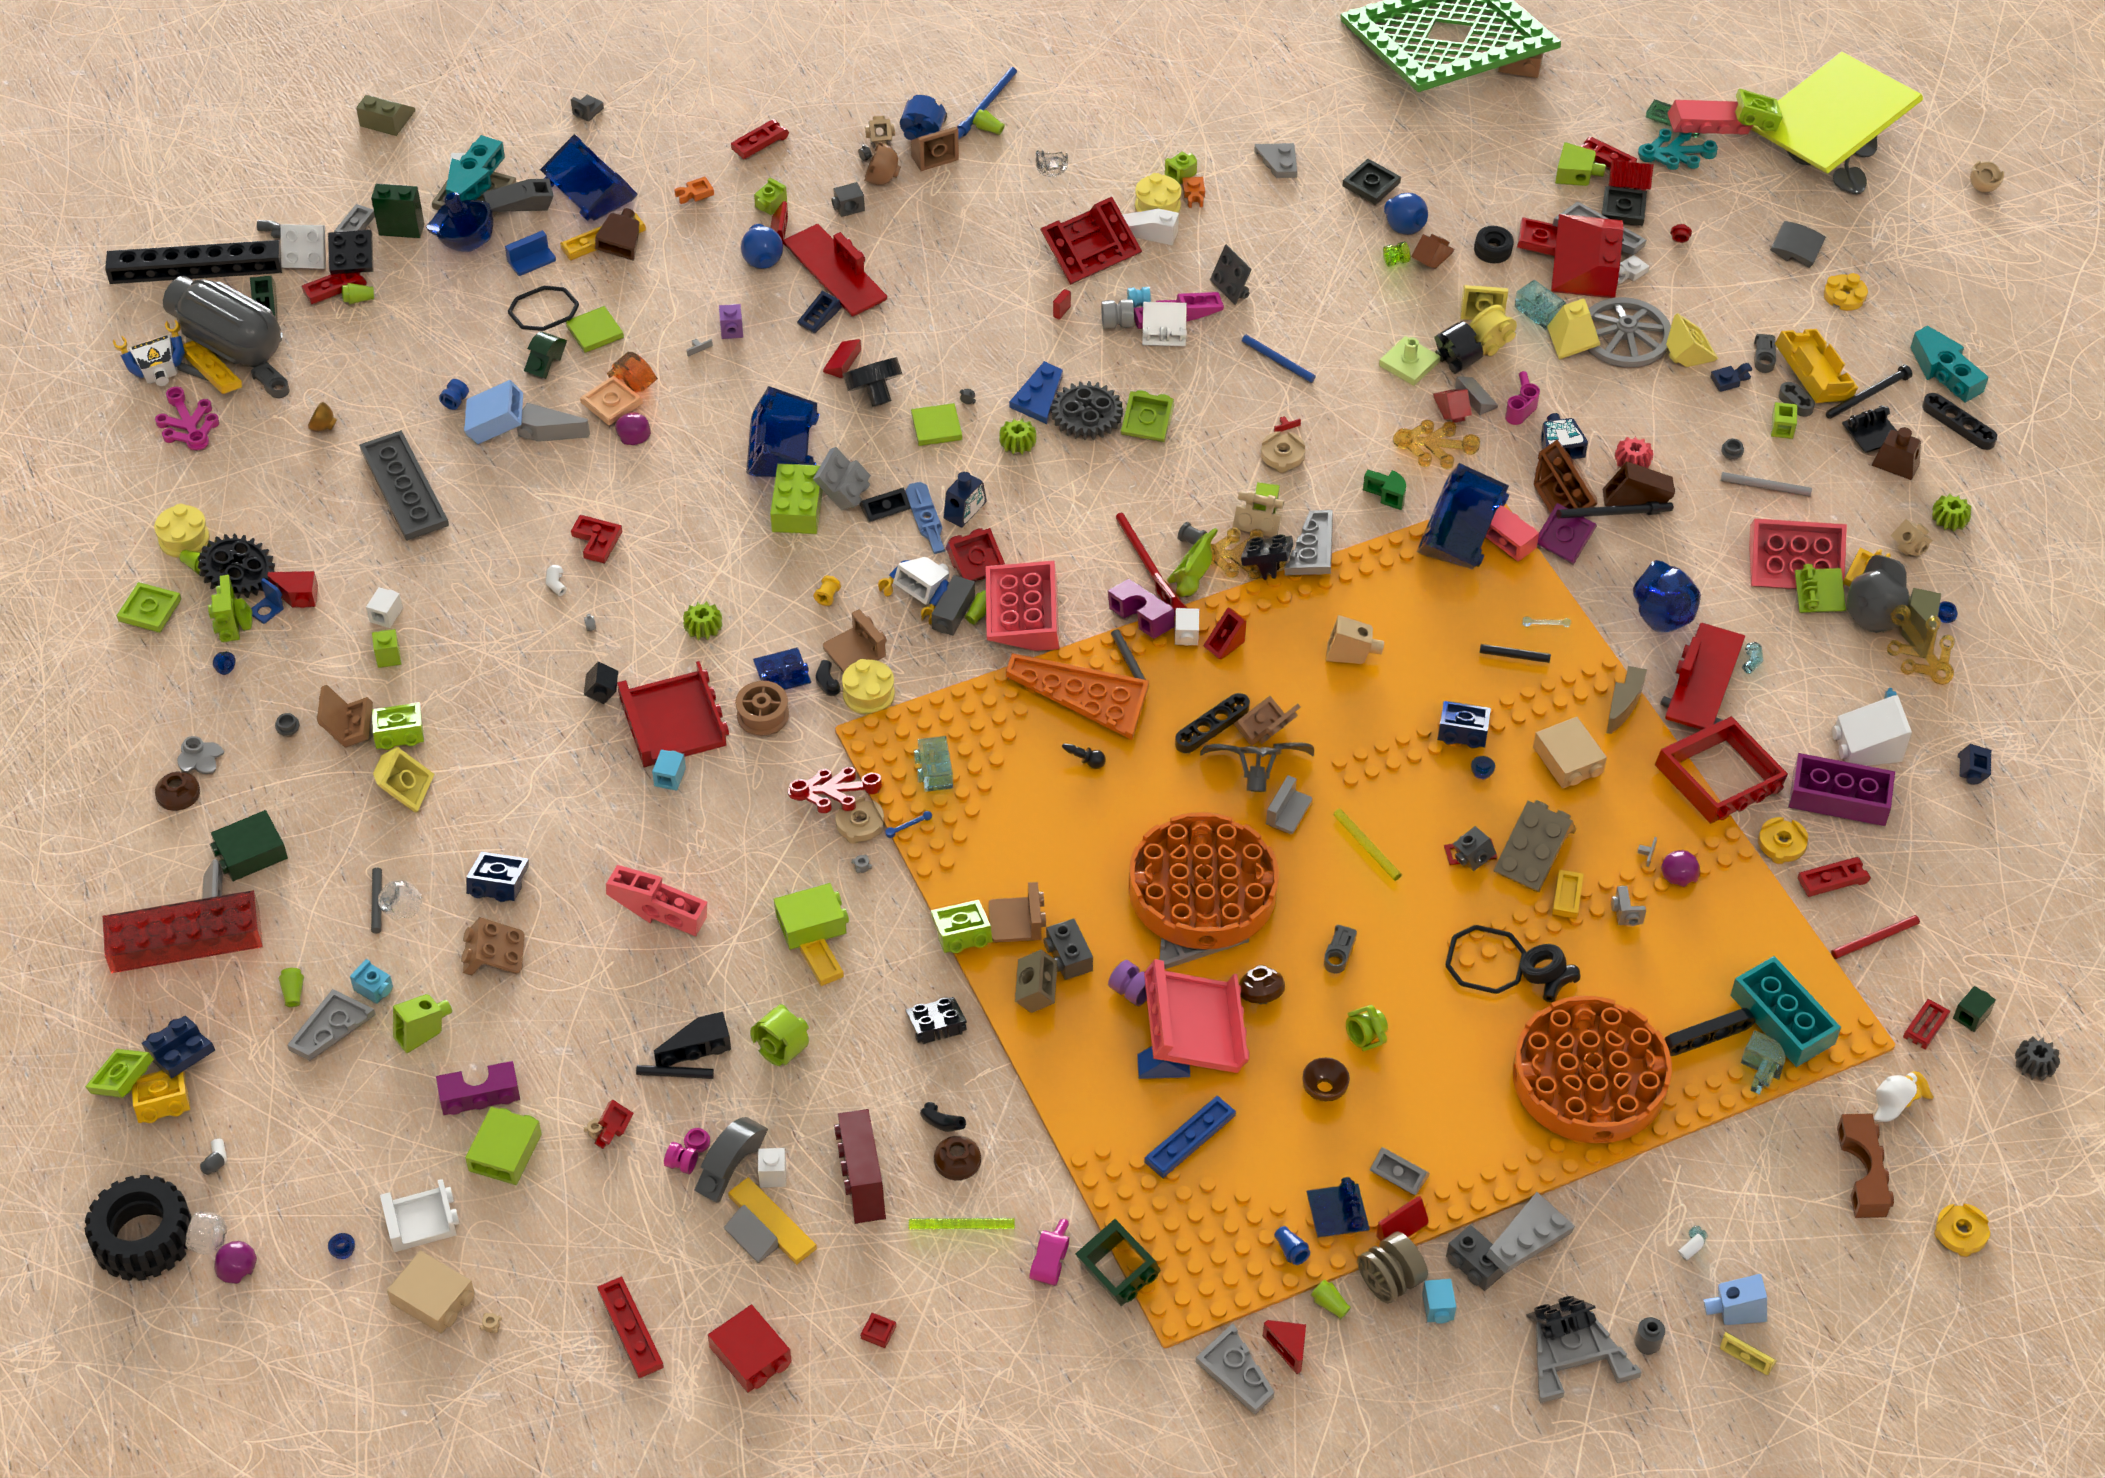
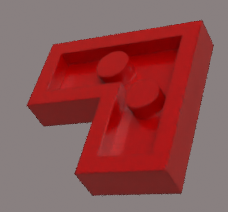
M581 514L571 529L572 537L589 541L583 551V557L604 564L623 532L622 525Z

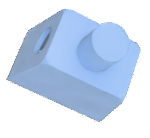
M1761 1274L1720 1283L1718 1285V1297L1703 1299L1706 1315L1721 1313L1725 1325L1767 1322V1295Z

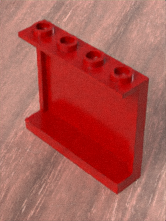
M700 661L696 662L697 671L646 685L629 689L626 680L617 682L619 698L643 768L655 765L661 749L676 751L684 754V757L727 746L728 726L726 721L722 722L720 719L723 718L720 704L715 705L716 695L713 686H708V683H710L707 669L702 670Z

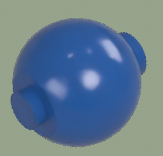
M1401 193L1393 199H1389L1384 206L1388 224L1399 234H1415L1427 222L1428 207L1425 201L1417 194Z
M754 224L742 238L741 253L749 265L759 269H766L772 267L780 260L783 253V242L774 229L763 224Z

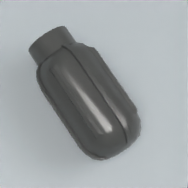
M180 276L170 283L164 293L163 308L167 313L177 318L181 325L182 334L234 364L239 363L253 368L260 364L263 365L274 355L279 343L282 341L283 333L276 317L269 308L222 282H213L205 279L194 281L186 276Z

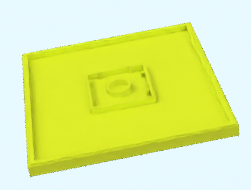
M1840 52L1778 100L1783 118L1777 131H1764L1753 125L1751 130L1828 174L1923 100V96L1921 93L1850 55Z

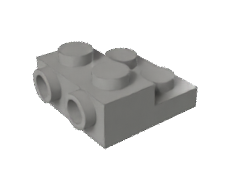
M837 447L829 450L813 480L841 510L850 507L854 508L861 502L860 494L869 488L870 483L868 480L871 475L857 460L850 462Z

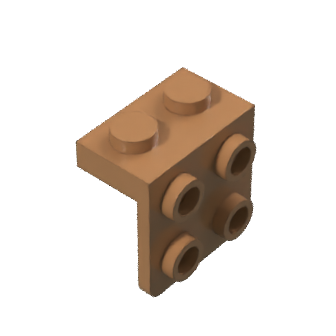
M1544 53L1501 66L1498 72L1538 78Z
M860 609L852 612L853 628L823 643L824 651L843 673L851 664L860 659L878 661L886 656L885 643L887 639L885 634L881 630L878 631L872 619L868 615L865 616Z
M324 685L321 687L317 722L345 748L369 739L373 702L366 697L347 704L328 685Z
M1269 696L1235 722L1234 725L1251 746L1258 741L1262 745L1298 716L1296 711L1301 706L1297 704L1284 713L1273 698Z
M1028 882V897L991 899L989 901V919L993 942L1041 940V927H1046L1045 912H1040V907H1044V893L1039 892L1038 882Z
M479 917L471 927L465 930L463 941L466 942L461 957V962L464 963L463 973L472 976L482 964L515 974L519 973L522 970L524 932L520 929Z

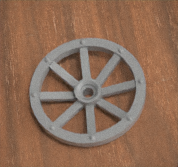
M1618 297L1600 301L1589 308L1592 320L1611 324V326L1597 329L1598 337L1614 332L1616 334L1605 350L1600 346L1588 349L1596 358L1615 366L1640 367L1659 360L1668 351L1666 343L1671 325L1667 317L1655 306L1634 298ZM1623 308L1634 309L1638 312L1633 316L1626 315ZM1614 309L1619 319L1599 313ZM1645 315H1649L1658 324L1642 323L1638 321L1642 319ZM1641 330L1663 332L1662 343H1657ZM1637 336L1654 350L1645 355L1638 356L1634 338ZM1621 339L1627 340L1631 357L1612 353Z

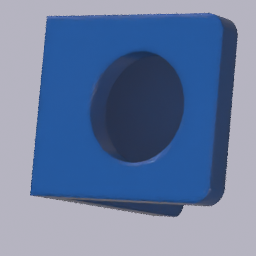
M263 578L261 583L265 598L251 609L252 616L265 624L280 613L284 607L281 591ZM262 607L271 608V612L267 615H260L258 613Z

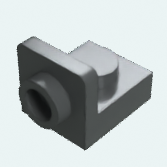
M588 94L581 100L576 97L571 99L573 115L588 122L604 109L602 101Z

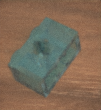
M1533 280L1516 292L1514 307L1546 330L1548 324L1563 305H1566V302L1539 282Z
M946 736L917 739L918 749H914L915 764L920 763V768H917V777L919 783L923 782L924 791L953 788V772Z

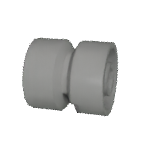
M1124 299L1119 301L1118 304L1114 300L1101 302L1103 329L1116 328L1117 324L1124 328L1134 327L1132 299Z

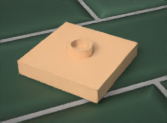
M612 376L580 397L581 404L609 426L621 416L643 404L642 397L615 376Z

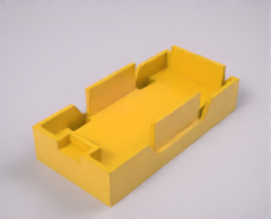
M1804 329L1803 333H1796L1794 330L1781 331L1775 345L1815 403L1845 401L1855 395L1859 387L1849 373L1840 374L1845 363L1831 344L1827 346V342L1817 329Z

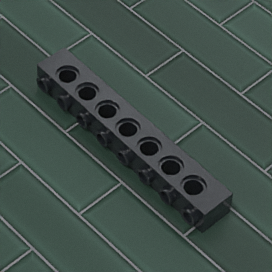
M280 240L113 250L107 251L105 270L109 284L168 281L180 276L199 279L282 273Z

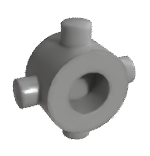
M587 614V617H584L586 630L593 631L596 629L594 616Z
M859 855L852 859L851 863L855 864L857 873H864L872 869L867 855Z

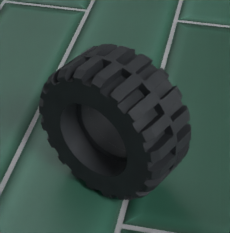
M140 1175V1178H134V1176L126 1177L125 1181L120 1183L116 1181L110 1184V1189L102 1190L98 1194L99 1199H94L89 1207L91 1212L86 1214V1226L84 1229L92 1253L103 1270H107L108 1274L114 1277L120 1275L122 1280L131 1281L132 1278H137L138 1281L147 1280L148 1276L153 1275L155 1278L162 1275V1271L166 1269L168 1271L175 1267L177 1260L181 1261L186 1255L184 1249H189L193 1241L191 1237L194 1235V1225L182 1192L177 1190L173 1183L168 1181L165 1183L164 1178L154 1176L151 1179L150 1175ZM156 1215L163 1218L159 1227L143 1239L126 1241L117 1238L124 1224L135 1217Z

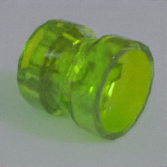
M1405 241L1398 243L1396 246L1387 245L1383 247V256L1388 267L1396 265L1397 262H1410V249Z

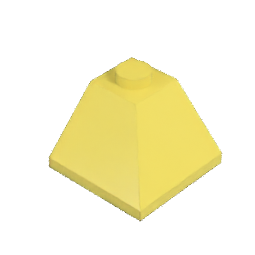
M1464 285L1461 298V319L1473 320L1480 312L1493 305H1501L1506 310L1508 288Z
M1584 298L1563 305L1547 326L1559 360L1601 345Z
M1675 314L1666 343L1670 351L1669 357L1676 364L1681 363L1685 367L1716 361L1718 357L1702 329L1680 314Z
M396 747L381 755L373 776L379 787L416 813L421 806L434 773L399 747Z

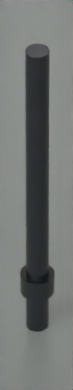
M1648 501L1646 504L1559 509L1556 512V516L1558 519L1638 513L1657 515L1659 512L1673 511L1674 506L1672 502L1659 503L1657 501Z

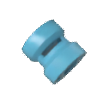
M1142 287L1140 290L1127 288V299L1133 300V308L1140 305L1143 307V302H1151L1150 287Z

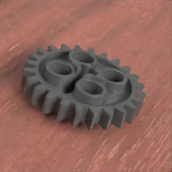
M1079 381V386L1077 387L1071 383L1070 389L1063 387V393L1057 392V398H1053V404L1051 405L1052 420H1055V426H1060V431L1067 430V436L1074 433L1075 439L1080 435L1083 436L1084 440L1087 439V436H1091L1095 440L1096 435L1103 438L1104 432L1111 434L1112 428L1117 429L1118 423H1121L1123 408L1122 401H1119L1120 396L1114 395L1115 390L1107 391V385L1100 388L1099 382L1092 386L1090 381H1088L1087 385H1083Z

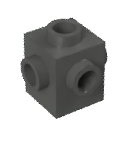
M1476 826L1453 843L1457 852L1455 854L1457 861L1462 866L1467 865L1473 871L1485 864L1496 854L1490 838Z

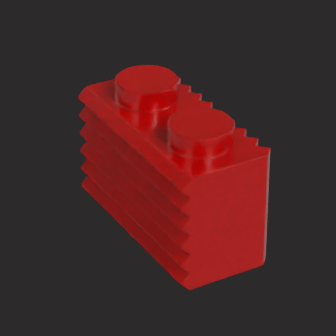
M1612 160L1608 186L1634 188V190L1646 191V189L1651 190L1654 164Z

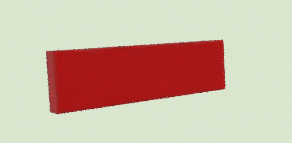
M1285 416L1280 417L1281 424L1274 426V432H1282L1301 426V419L1289 422Z

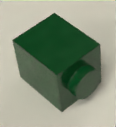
M1974 986L1958 1004L1953 1019L1975 1032L1991 1014L1996 999L1991 997L1986 991H1982Z

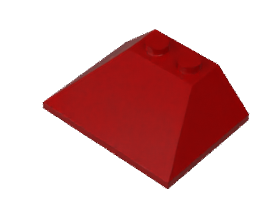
M1113 197L1094 204L1090 211L1063 223H1060L1058 220L1040 229L1070 285L1142 252Z
M1559 214L1551 292L1615 298L1621 261L1623 220Z

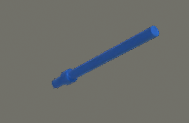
M1011 67L967 119L960 122L957 126L958 141L971 130L976 113L980 109L984 111L1017 73L1014 67Z

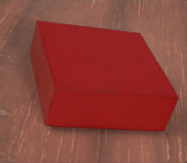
M1067 289L1062 290L1053 301L1054 318L1060 320L1071 307V291Z
M871 1313L860 1334L861 1339L886 1348L897 1327L896 1321Z

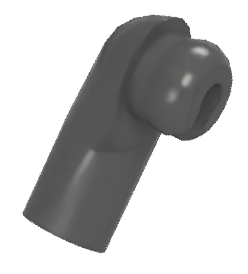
M269 220L257 221L258 231H272L271 236L273 238H281V224Z

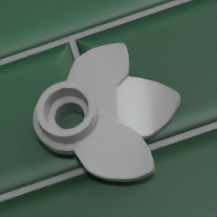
M187 737L181 745L182 753L177 758L178 766L181 771L186 773L195 768L200 773L211 774L216 770L215 758L223 755L224 750L214 742L204 743L199 737Z

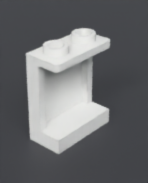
M443 1179L438 1180L439 1187L403 1198L392 1200L390 1192L380 1195L394 1252L457 1236L454 1225H458L459 1220L456 1209L450 1210L449 1203L454 1202L451 1188H445Z

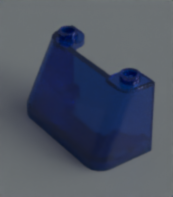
M575 134L540 169L545 175L543 179H549L551 187L556 185L581 209L579 213L587 221L590 219L595 221L633 201L638 195L617 172H614Z
M770 386L767 387L751 416L746 468L748 475L754 477H776L777 464L816 465L813 456L807 454L809 429L812 425H816L819 419L817 403Z
M1459 463L1450 472L1418 546L1417 553L1469 569H1474L1476 566L1479 567L1484 558V554L1481 553L1482 543L1496 510L1500 505L1504 507L1508 500L1509 494L1506 492L1509 485Z

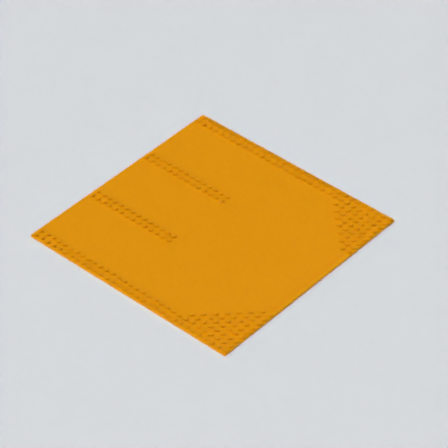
M1492 497L1496 501L1501 502L1504 507L1510 510V508L1507 506L1502 497ZM1452 511L1333 552L1331 574L1285 575V570L1277 572L1275 579L1270 574L1266 580L1259 578L1185 604L1188 609H1199L1198 645H1175V627L1153 639L1141 631L1138 621L1034 657L1134 677L1111 635L1113 630H1120L1145 679L1149 680V688L1133 740L1006 677L1007 666L837 725L835 728V732L861 781L862 777L868 773H877L881 776L882 787L877 794L868 795L871 800L877 802L883 809L884 825L886 828H896L922 816L925 811L932 813L930 820L920 821L896 832L892 838L930 911L979 900L990 923L988 903L991 899L1028 897V882H1038L1039 892L1044 893V907H1040V912H1045L1046 927L1075 919L1093 955V971L1064 980L1061 971L1057 972L1055 1003L1033 1013L1015 1002L1018 959L1039 950H1043L1054 958L1052 953H1048L1044 946L1043 939L1046 938V927H1041V940L991 942L982 948L969 947L959 953H953L1099 1230L1101 1231L1111 1221L1116 1219L1158 1264L1161 1272L1158 1273L1155 1281L1151 1284H1146L1138 1291L1136 1299L1163 1348L1172 1347L1316 1288L1323 1280L1330 1282L1359 1270L1358 1256L1367 1252L1373 1246L1379 1247L1380 1240L1376 1237L1378 1222L1417 1196H1420L1423 1200L1429 1223L1408 1237L1415 1246L1530 1200L1536 1192L1542 1195L1881 1056L1895 1048L1893 1039L1732 816L1729 815L1725 820H1718L1710 824L1655 766L1660 750L1677 742V740L1643 693H1641L1639 701L1628 719L1612 734L1606 733L1615 683H1625L1627 671L1538 547L1518 562ZM1229 607L1247 621L1245 642L1223 659H1219L1203 645ZM1337 616H1344L1371 625L1373 627L1372 639L1384 641L1382 654L1369 652L1363 664L1326 661L1327 642ZM1485 644L1551 654L1550 663L1479 653L1480 645ZM1235 693H1242L1248 696L1250 700L1249 711L1271 696L1284 713L1297 704L1301 708L1296 711L1298 716L1262 745L1258 741L1253 746L1273 748V744L1303 742L1314 747V756L1312 757L1310 754L1299 750L1282 749L1281 754L1276 755L1270 771V778L1266 781V792L1247 791V778H1244V769L1239 754L1228 750L1208 752L1200 756L1202 748L1210 744H1226L1236 747L1251 746L1234 724L1190 753H1182L1176 749V734ZM1444 701L1491 708L1485 747L1471 748L1466 744H1446L1444 741L1437 740ZM1217 714L1215 716L1218 720L1228 718L1225 714ZM1578 717L1606 755L1605 769L1597 777H1590L1577 785L1562 788L1533 748L1535 734L1543 729ZM1207 726L1197 728L1200 732H1208L1210 730ZM1073 744L1076 747L1085 749V751L1088 747L1092 751L1100 750L1104 753L1106 762L1103 767L1093 769L1087 763H1082V758L1068 753L1062 748V745ZM1244 753L1248 771H1250V766H1256L1257 754ZM1269 754L1264 757L1261 756L1260 767H1265V772L1272 756ZM1690 758L1680 762L1683 768L1717 803L1721 802ZM1288 775L1297 779L1296 791L1312 797V803L1293 834L1266 824L1267 809ZM1535 800L1548 805L1550 811L1557 813L1560 810L1569 814L1576 827L1575 833H1570L1565 839L1540 892L1534 891L1493 871L1527 801L1534 803ZM1204 812L1231 817L1232 821L1243 826L1247 824L1262 836L1261 839L1268 847L1272 848L1279 869V882L1274 910L1266 924L1249 938V942L1167 968L1165 971L1228 982L1233 974H1237L1239 984L1241 978L1249 970L1259 965H1265L1267 968L1274 969L1283 976L1285 991L1279 998L1267 1004L1251 1003L1244 1000L1240 995L1241 1006L1244 1008L1243 1022L1247 1030L1246 1045L1249 1050V1060L1238 1073L1190 1065V1077L1139 1079L1137 1054L1152 1046L1148 1004L1146 1001L1141 1006H1135L1125 998V994L1120 995L1108 986L1112 972L1122 961L1129 960L1140 969V972H1145L1154 959H1160L1161 937L1153 933L1139 919L1129 897L1130 861L1134 848L1138 846L1143 839V835L1157 824L1160 826L1170 821V818L1174 816ZM1474 826L1492 839L1497 859L1488 860L1475 871L1467 865H1449L1444 845L1453 844ZM1654 837H1657L1649 867H1647L1648 855L1638 853L1639 845L1652 847ZM1450 849L1453 859H1456V850ZM1677 850H1685L1693 854L1700 865L1698 881L1696 883L1692 881L1685 887L1668 882L1664 879L1661 871L1664 858L1669 853ZM1559 869L1584 874L1577 919L1552 915ZM1617 886L1628 887L1631 906L1646 907L1643 924L1635 926L1618 925L1616 911H1612L1611 898L1616 895ZM1342 925L1355 929L1357 931L1356 941L1345 970L1341 973H1330L1324 967V956L1328 945L1331 944L1335 926ZM1473 925L1512 933L1526 952L1542 944L1556 945L1563 951L1566 965H1576L1580 969L1581 978L1576 983L1572 981L1563 986L1555 1001L1575 996H1597L1616 1000L1615 1004L1628 1009L1632 1007L1648 1018L1647 1022L1656 1031L1659 1030L1663 1038L1674 1032L1742 1009L1730 996L1735 978L1775 956L1841 1026V1030L1835 1045L1798 1067L1785 1056L1756 1023L1738 1034L1676 1056H1671L1672 1075L1666 1099L1658 1116L1649 1126L1632 1137L1616 1142H1579L1562 1137L1536 1121L1521 1103L1513 1082V1061L1518 1038L1525 1028V1024L1536 1012H1541L1553 1003L1543 999L1545 984L1531 983L1522 973L1519 984L1499 994L1489 993L1459 985L1446 968L1445 963L1453 935ZM1474 930L1457 938L1450 965L1462 981L1497 989L1516 980L1522 953L1509 937ZM1339 957L1329 958V962L1334 965L1342 963ZM1543 960L1536 964L1534 968L1546 967L1552 960ZM1373 1005L1375 1009L1384 1014L1387 1020L1388 1030L1385 1032L1387 1042L1381 1046L1362 1051V1048L1356 1046L1347 1034L1346 1020L1349 1018L1347 1013ZM1374 1039L1370 1044L1378 1042L1379 1039ZM1333 1058L1347 1068L1350 1077L1349 1086L1342 1097L1334 1101L1325 1102L1314 1099L1305 1091L1302 1080L1303 1071L1308 1063L1314 1059ZM1321 1082L1317 1085L1319 1090L1323 1092H1328L1332 1089V1085L1328 1082ZM1216 1096H1219L1236 1111V1116L1164 1178L1144 1163V1158ZM1381 1147L1430 1173L1417 1195L1370 1171ZM1286 1226L1291 1232L1308 1243L1310 1256L1304 1263L1294 1265L1287 1261L1277 1239L1274 1237L1275 1232L1280 1227ZM1124 1239L1111 1250L1125 1279L1144 1263V1260Z

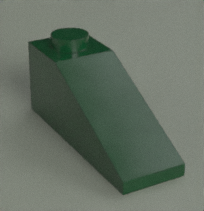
M272 275L250 277L252 300L269 308L278 321L276 284Z

